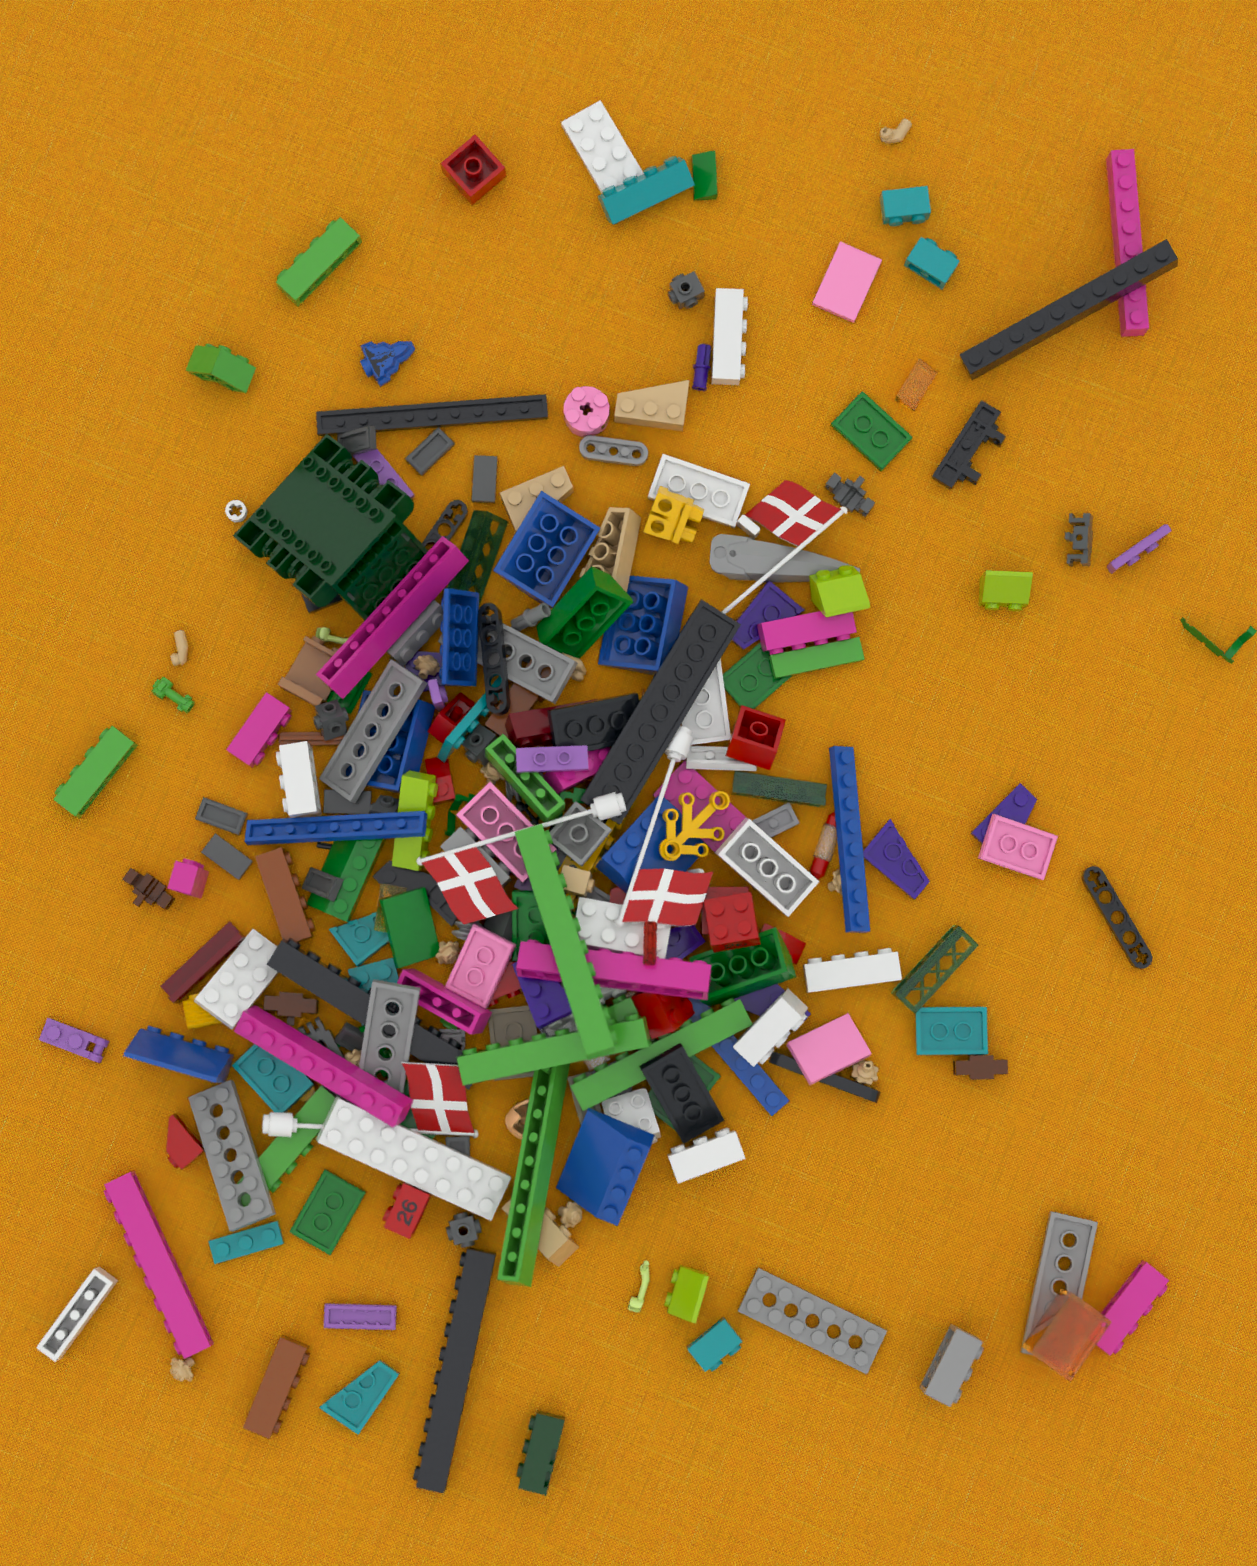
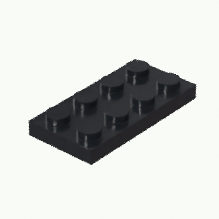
M629 693L547 710L553 747L587 745L588 751L612 746L639 702L638 693Z
M681 1043L639 1066L683 1144L724 1121Z

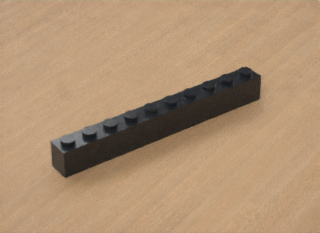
M1166 239L959 354L961 362L971 380H974L1178 266V258Z
M283 938L266 965L358 1022L366 1025L371 988L366 990L360 986L362 982L351 975L348 978L340 973L342 970L332 963H329V965L324 964L320 961L321 957L311 950L308 953L300 949L301 944L292 938L288 940ZM387 1003L389 1012L397 1013L399 1011L397 1003ZM416 1016L410 1054L425 1063L458 1065L457 1057L463 1054L462 1044L453 1038H450L449 1041L441 1036L442 1032L432 1025L429 1028L421 1024L422 1019ZM385 1025L383 1027L384 1033L388 1036L396 1033L392 1025ZM472 1084L465 1085V1088L469 1090Z
M468 1247L467 1253L462 1252L459 1266L463 1267L462 1276L457 1275L454 1290H458L457 1299H452L449 1313L453 1314L452 1322L446 1324L444 1337H447L448 1341L446 1347H441L439 1361H443L441 1371H436L434 1385H438L436 1395L431 1394L428 1407L433 1409L431 1418H426L423 1432L427 1433L426 1442L421 1441L418 1456L422 1457L421 1466L416 1465L413 1480L417 1481L416 1488L443 1494L446 1490L496 1253Z

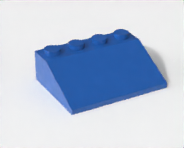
M540 491L493 571L540 604L546 603L550 608H553L599 532L600 527L548 494Z
M630 576L627 594L633 599V603L604 632L598 664L655 675L680 633L688 586L674 579Z
M444 588L441 600L443 620L440 626L442 632V644L440 646L442 667L439 671L441 685L477 686L479 593Z
M363 691L359 711L362 708L368 696L370 695L371 691ZM420 699L417 700L366 786L400 794L402 775L409 770L420 771L429 735L427 731L431 726L435 711L434 705ZM388 705L385 706L382 710L383 717L386 716L389 711ZM373 726L370 730L371 737L376 733V726ZM364 746L358 749L359 757L364 753ZM352 766L346 769L347 777L352 773Z
M659 795L596 865L598 870L626 894ZM663 798L640 869H670L686 872L699 857L691 854H681L677 860L667 861L659 853V845L666 838V822L662 817L666 809L677 810L679 817L676 821V836L682 831V814L666 798ZM671 811L668 813L669 820L673 819ZM688 838L682 845L694 846L697 843H703L700 838ZM668 845L667 852L670 854L673 848L671 845ZM700 846V847L698 848V853H699V854H702V853H703V847H702V846Z
M149 1025L147 1029H139L124 1051L123 1056L214 1083L227 1081L234 1057L233 1054L228 1053L229 1048L218 1045L215 1046V1049L206 1047L207 1042L194 1038L192 1042L183 1040L184 1035L170 1032L169 1036L161 1034L162 1029Z
M588 1108L556 1188L593 1216L618 1226L655 1135Z

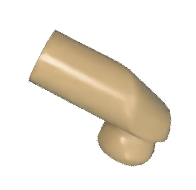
M902 119L896 129L882 128L880 131L881 140L885 143L902 141L911 128L912 123L907 119Z
M179 630L174 632L178 653H173L170 656L174 666L185 664L188 654L185 631Z
M562 653L578 663L571 678L581 682L584 675H586V668L579 658Z

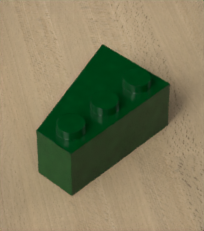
M537 1410L536 1416L531 1415L528 1430H532L530 1440L525 1439L522 1453L526 1454L524 1463H519L516 1477L520 1478L518 1489L547 1496L565 1417Z

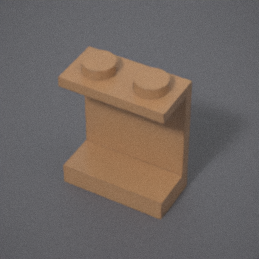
M305 636L303 639L305 644L285 678L281 677L278 685L307 703L317 706L326 702L332 690L316 674L339 649L333 647L330 650L323 646L325 642L315 636H312L310 639Z

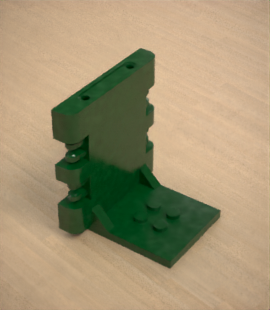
M328 434L321 439L233 535L238 542L259 558L269 557L266 564L282 578H295V582L292 585L316 606L324 607L328 605L338 594L364 621L428 552L422 543L403 524L414 509L413 500L407 493L389 480L384 485H380L378 474L363 460L353 465L352 456L349 451Z

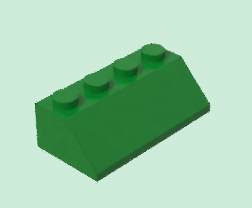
M591 566L551 609V615L542 619L536 626L539 642L561 654L565 653L580 659L633 603V599L610 574Z
M387 838L334 841L321 871L344 881L334 902L311 893L307 905L349 923Z
M774 927L760 932V945L713 952L712 949L689 957L690 962L700 960L711 965L708 1000L700 999V1001L711 1007L731 998L735 999L796 978L791 955L778 929Z

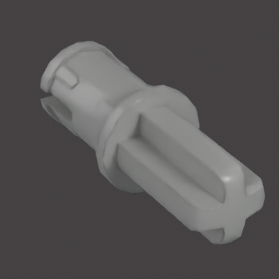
M541 603L533 609L524 610L522 615L511 620V628L521 631L529 626H536L538 621L551 615L550 607L546 603Z

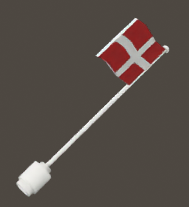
M785 480L748 511L745 516L760 523L780 539L798 547L721 612L724 614L729 612L841 515L847 514V508L844 506L837 508L828 504L792 481Z
M684 726L678 728L664 751L671 762L619 918L615 920V924L618 927L623 926L624 923L650 922L670 926H692L697 924L713 872L690 873L670 869H640L675 762L686 760L693 740L691 736L692 730Z
M613 792L593 798L594 803L590 804L591 809L541 824L544 828L589 814H593L594 818L599 817L600 821L622 815L621 812L627 811L622 793L616 794ZM517 831L425 858H417V864L420 866L424 865L435 879L450 909L464 925L519 909L507 896L492 866L477 848L513 837Z
M402 1062L408 1078L410 1098L414 1100L411 1109L418 1128L409 1129L420 1134L473 1136L474 1139L479 1136V1132L473 1129L467 1109L466 1088L462 1084L458 1065ZM269 1112V1114H263L262 1133L275 1137H291L292 1132L296 1133L297 1128L321 1129L323 1124L297 1123V1118H293V1113Z

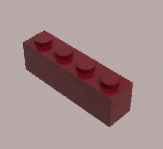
M597 699L510 713L505 723L509 740L516 748H531L542 744L544 746L552 745L547 710L595 701Z

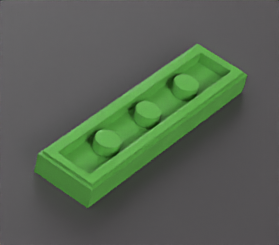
M856 637L773 654L769 656L774 679L863 661L864 655L860 638Z

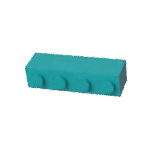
M672 156L664 160V164L657 168L656 166H651L643 171L644 174L638 177L630 176L622 181L623 184L620 186H610L602 190L603 194L597 197L608 222L614 225L694 186V181L685 160L681 157Z

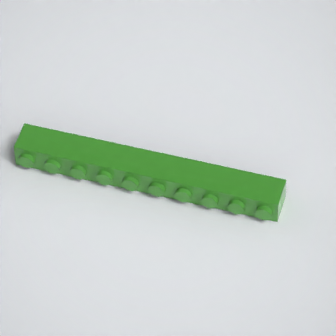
M542 824L515 832L516 840L587 1060L615 1052L614 1044L618 1043L614 1029L609 1030L607 1021L611 1019L607 1007L602 1008L599 999L603 998L599 984L594 985L592 976H596L592 961L587 963L585 954L589 952L585 939L580 940L577 933L581 931L578 918H572L570 910L574 909L571 896H565L563 888L567 887L563 873L558 874L556 866L560 865L556 851L551 853L549 844L553 843L549 830L544 831Z
M570 1063L534 1071L497 1280L510 1285L531 1287Z

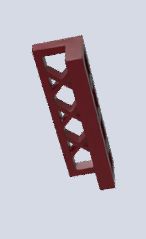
M229 921L160 987L170 996L169 999L173 1003H179L241 944L245 936Z

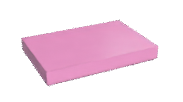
M840 242L812 305L854 323L882 259Z
M992 814L978 859L1044 880L1058 836Z
M476 923L473 924L445 988L485 1009L488 1008L516 944Z
M845 1014L787 1043L788 1049L809 1085L837 1073L872 1054L849 1014Z

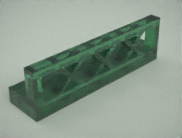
M473 511L460 549L469 561L449 582L447 588L469 591V588L474 586L475 592L479 593L480 605L508 521L488 511ZM492 520L499 523L497 531L493 535L490 530ZM489 543L490 552L487 556H484V544ZM481 564L483 572L482 575L479 578H477L475 570L476 567Z
M734 771L731 795L824 808L826 805L827 784Z
M953 925L891 991V994L916 1014L978 947V944L960 926ZM962 936L970 946L965 952H956V942ZM952 947V953H947L948 950ZM943 956H952V966L949 969L940 970V959ZM927 973H936V983L932 987H924V976ZM911 990H920V1000L913 1006L905 997Z

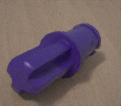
M708 344L698 345L696 364L693 365L695 373L692 389L697 391L707 390L708 371H711L709 366L711 346Z

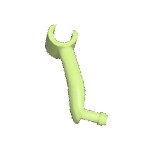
M318 627L315 637L324 642L329 641L342 645L349 639L330 635L331 629L326 627Z
M644 1261L640 1266L642 1277L640 1290L637 1298L631 1296L628 1306L630 1311L636 1313L641 1311L650 1281L648 1261Z

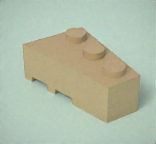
M689 380L617 393L614 422L683 431Z
M564 466L500 492L501 500L515 532L518 530L540 491H543L560 503L573 493V485Z
M511 1199L502 1207L507 1215H509ZM546 1207L538 1249L549 1261L559 1267L579 1246L570 1238L572 1234L563 1224L559 1226L554 1221L556 1216Z

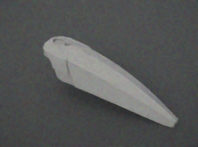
M719 534L711 541L709 562L714 572L722 574L729 579L755 580L757 582L795 548L757 541L751 537ZM800 550L764 582H810L809 575L816 574L820 570H837L839 567L849 564L813 552ZM855 567V569L860 573V568Z

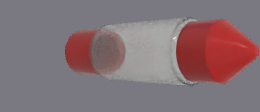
M835 811L827 816L813 854L814 858L809 872L817 880L825 876L837 845Z

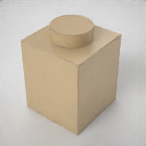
M563 865L561 874L563 873L567 887L563 888L564 893L587 898V894L592 893L595 879H592L591 872Z

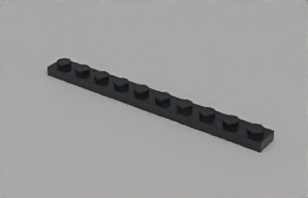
M544 394L317 411L318 436H325L326 434L337 435L369 425L375 426L376 432L542 420L548 419L547 397Z

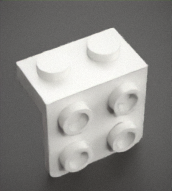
M645 1088L615 1096L602 1102L605 1115L654 1134L652 1144L658 1141L657 1138H661L650 1098Z

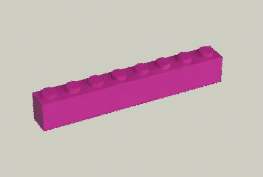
M1134 149L1111 150L1106 159L1115 267L1143 252ZM1146 285L1118 299L1121 337L1144 336L1149 329Z
M442 536L316 675L331 690L344 699L469 560L453 543Z
M536 940L520 942L516 966L518 977L562 982L551 945L541 944ZM608 949L588 950L589 953L585 954L587 963L592 961L596 976H592L594 985L599 984L600 987L708 1000L711 965L704 961L685 962L675 957L661 959L656 955L637 956L632 952H622L620 954L612 953Z
M256 1005L243 1011L234 1030L237 1034L393 1128L405 1120L414 1101Z
M135 1171L104 1184L106 1190H104L105 1197L109 1203H113L116 1209L114 1216L118 1224H123L126 1231L124 1238L127 1244L133 1246L135 1250L134 1260L139 1268L142 1267L146 1274L144 1277L145 1284L149 1290H153L156 1296L154 1298L155 1306L159 1312H163L166 1318L164 1325L169 1334L173 1333L176 1340L174 1347L178 1355H183L185 1359L214 1344Z

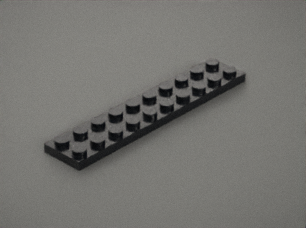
M702 599L698 602L579 799L581 802L591 807L590 804L594 803L593 798L613 792L616 794L622 793L627 811L621 812L622 815L609 818L618 825H621L740 627V623Z

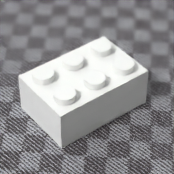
M307 741L279 745L280 751L276 752L278 766L283 771V775H279L281 789H284L286 793V798L282 799L284 812H287L292 818L322 815L312 746Z
M787 988L753 1025L739 1037L733 1048L753 1067L758 1062L762 1065L772 1055L771 1053L775 1050L773 1047L779 1048L787 1040V1037L791 1034L789 1030L796 1031L807 1017L805 1012L808 1007Z
M727 1127L716 1131V1136L707 1139V1136H702L692 1140L694 1145L686 1148L684 1144L670 1148L672 1153L667 1154L677 1183L746 1159L736 1131H730Z

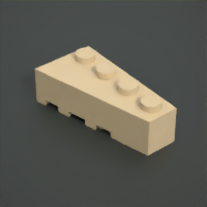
M609 507L597 534L599 538L596 545L591 547L588 554L590 555L586 567L582 568L579 577H582L592 566L610 574L627 592L641 517L630 508Z

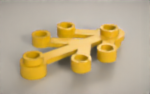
M723 791L713 792L709 797L707 806L693 820L692 805L695 798L693 794L688 792L680 794L678 801L682 806V831L677 836L676 821L679 817L677 810L666 809L663 812L662 817L666 822V838L659 845V853L663 859L674 861L681 854L705 857L709 852V848L705 843H697L694 846L682 844L688 838H710L713 841H720L724 838L725 833L721 827L698 829L716 810H724L729 806L730 798ZM686 795L689 797L688 804L684 802V797ZM716 797L720 798V803L718 805L715 804ZM670 811L673 813L672 820H669L668 813ZM715 830L719 831L718 838L714 837ZM668 845H671L673 848L670 854L667 852ZM700 846L703 847L702 854L698 853V848Z

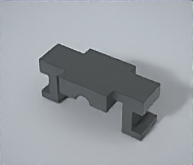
M834 472L824 487L835 495L833 500L846 507L850 513L855 510L866 517L875 504L870 498L866 500L863 498L866 491L860 488L865 479L861 476L855 482L847 479L845 483H842L841 477Z
M1069 513V523L1071 525H1085L1074 526L1073 534L1070 532L1065 533V540L1073 542V550H1080L1083 553L1067 554V564L1069 566H1073V562H1081L1083 566H1090L1093 538V516L1090 513H1083V518H1075L1073 513ZM1081 535L1083 537L1082 540L1078 541L1077 536Z

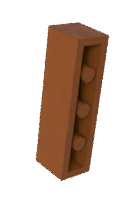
M532 659L530 660V662L527 664V666H526L525 668H527V667H529V666L531 665ZM545 667L541 671L542 678H547L551 674L550 667ZM516 683L509 689V711L502 716L492 713L484 724L487 729L498 737L504 734L509 739L505 723L510 713L534 710L533 708L538 701L542 703L545 700ZM501 701L496 708L499 709V706L503 704V702Z
M281 847L255 856L282 939L288 940L292 938L299 943L313 938V931H316L312 918H308L305 909H308V904L305 896H300L297 887H300L301 884L297 873H292L290 865L294 863L290 852H285V849Z
M285 1335L280 1337L243 1426L244 1429L268 1439L271 1438L273 1433L278 1434L283 1422L279 1419L282 1411L287 1412L292 1398L288 1397L292 1388H297L301 1379V1375H298L301 1365L305 1367L311 1354L307 1352L309 1345Z

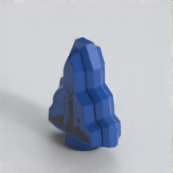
M371 341L360 345L365 357L360 360V363L367 377L374 376L381 387L391 381V375L398 371L400 363L409 359L415 351V347L412 341H398L391 345L386 342L374 344Z

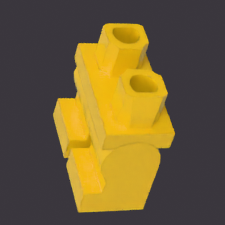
M660 485L643 532L666 540H672V542L679 544L680 540L692 543L697 529L687 526L686 522L689 519L700 523L704 509L694 505V499L668 491V488Z

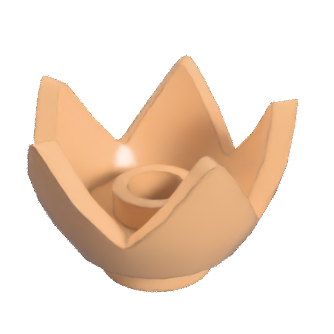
M529 1099L514 1105L505 1118L506 1127L515 1137L521 1140Z

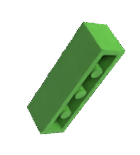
M341 217L337 221H331L325 229L326 232L321 237L317 236L309 245L310 248L305 253L298 254L293 261L294 264L288 270L284 269L277 277L276 284L278 288L297 306L362 243L360 235Z
M111 726L110 729L106 728L100 734L98 744L87 750L84 755L86 759L81 765H76L69 774L71 776L66 784L62 783L55 791L56 796L53 800L77 818H81L138 746L114 726Z
M504 734L485 748V757L543 822L554 820L565 811V802L538 772L517 773L516 747Z

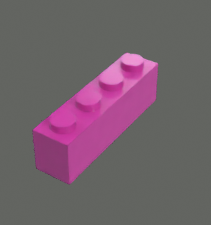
M821 611L757 624L762 652L769 651L770 655L784 652L783 648L792 646V650L806 648L805 643L813 641L814 645L817 646L828 643V638L836 637L837 641L850 639V634L857 632L853 612L825 617Z
M415 968L403 969L397 981V984L421 988L418 1005L471 1035L483 1033L492 1014L488 1009L445 988V985Z
M1142 1260L1085 1332L1084 1336L1108 1355L1116 1354L1124 1344L1122 1340L1127 1334L1131 1335L1138 1327L1137 1321L1142 1315L1146 1316L1153 1307L1151 1304L1153 1300L1165 1293L1168 1288L1166 1284L1169 1280L1150 1264Z

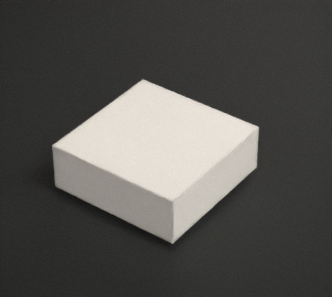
M742 515L738 519L736 525L751 538L755 539L759 535L760 527L748 517Z

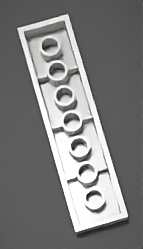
M336 1096L316 1138L317 1142L490 1221L511 1179L508 1173L398 1124L393 1128L339 1096Z

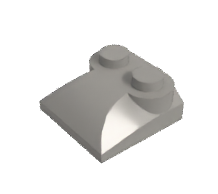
M575 801L563 817L587 809ZM593 814L556 824L550 831V835L553 841L552 844L582 867L612 829L597 817L594 818Z

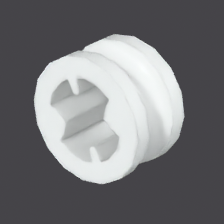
M232 500L226 505L225 513L231 521L241 522L247 516V508L241 501ZM234 506L237 508L242 507V510H240L241 515L238 517L236 514L232 516L230 512H233L232 508Z

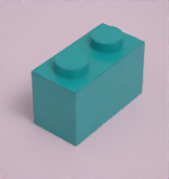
M928 186L885 190L881 193L880 204L883 224L899 226L903 222L911 221L913 224H920L929 219L931 209Z
M920 237L907 257L904 266L943 290L960 261L951 251H943L937 247L938 245L935 241Z
M722 1317L689 1344L687 1350L705 1372L709 1369L714 1371L723 1363L721 1359L727 1354L732 1356L741 1348L739 1344L742 1343V1339L727 1320Z

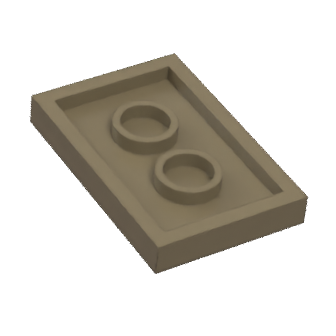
M529 1006L489 1010L492 1012L488 1020L491 1044L499 1042L500 1046L509 1044V1040L522 1038L523 1041L532 1040L531 1036L537 1034V1026ZM534 1071L494 1079V1081L533 1077Z

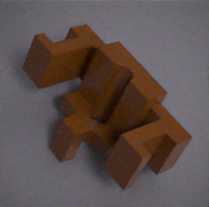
M130 868L122 879L135 887L132 892L137 895V898L133 903L140 907L143 901H146L152 906L157 903L163 909L168 910L176 899L165 891L167 886L149 873L143 876L135 869Z
M279 992V996L265 995L264 1010L278 1011L277 1015L287 1017V1024L290 1026H294L295 1017L303 1018V1013L318 1015L319 1000L304 998L303 993Z
M993 1055L968 1056V1061H953V1075H969L970 1080L994 1079V1074H1008V1060H993Z

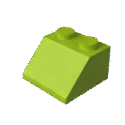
M844 565L837 570H820L816 574L809 575L811 601L825 617L870 608V602L861 574L854 566Z
M986 570L979 580V606H985L986 610H998L999 607H1008L1009 611H1021L1022 608L1029 604L1033 572Z
M680 1265L679 1270L674 1269L671 1278L674 1288L672 1293H667L664 1306L668 1307L667 1313L696 1324L709 1279L708 1273Z

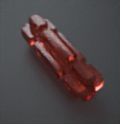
M646 921L644 923L643 964L646 966H654L656 964L657 923L655 921Z

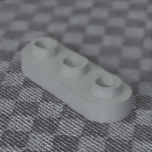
M590 435L584 437L579 444L580 454L587 460L641 466L648 458L647 447L637 441ZM592 445L595 447V450L588 452L586 448ZM615 448L618 450V453L611 455L609 451ZM637 451L641 454V456L639 458H634L632 456L633 452Z

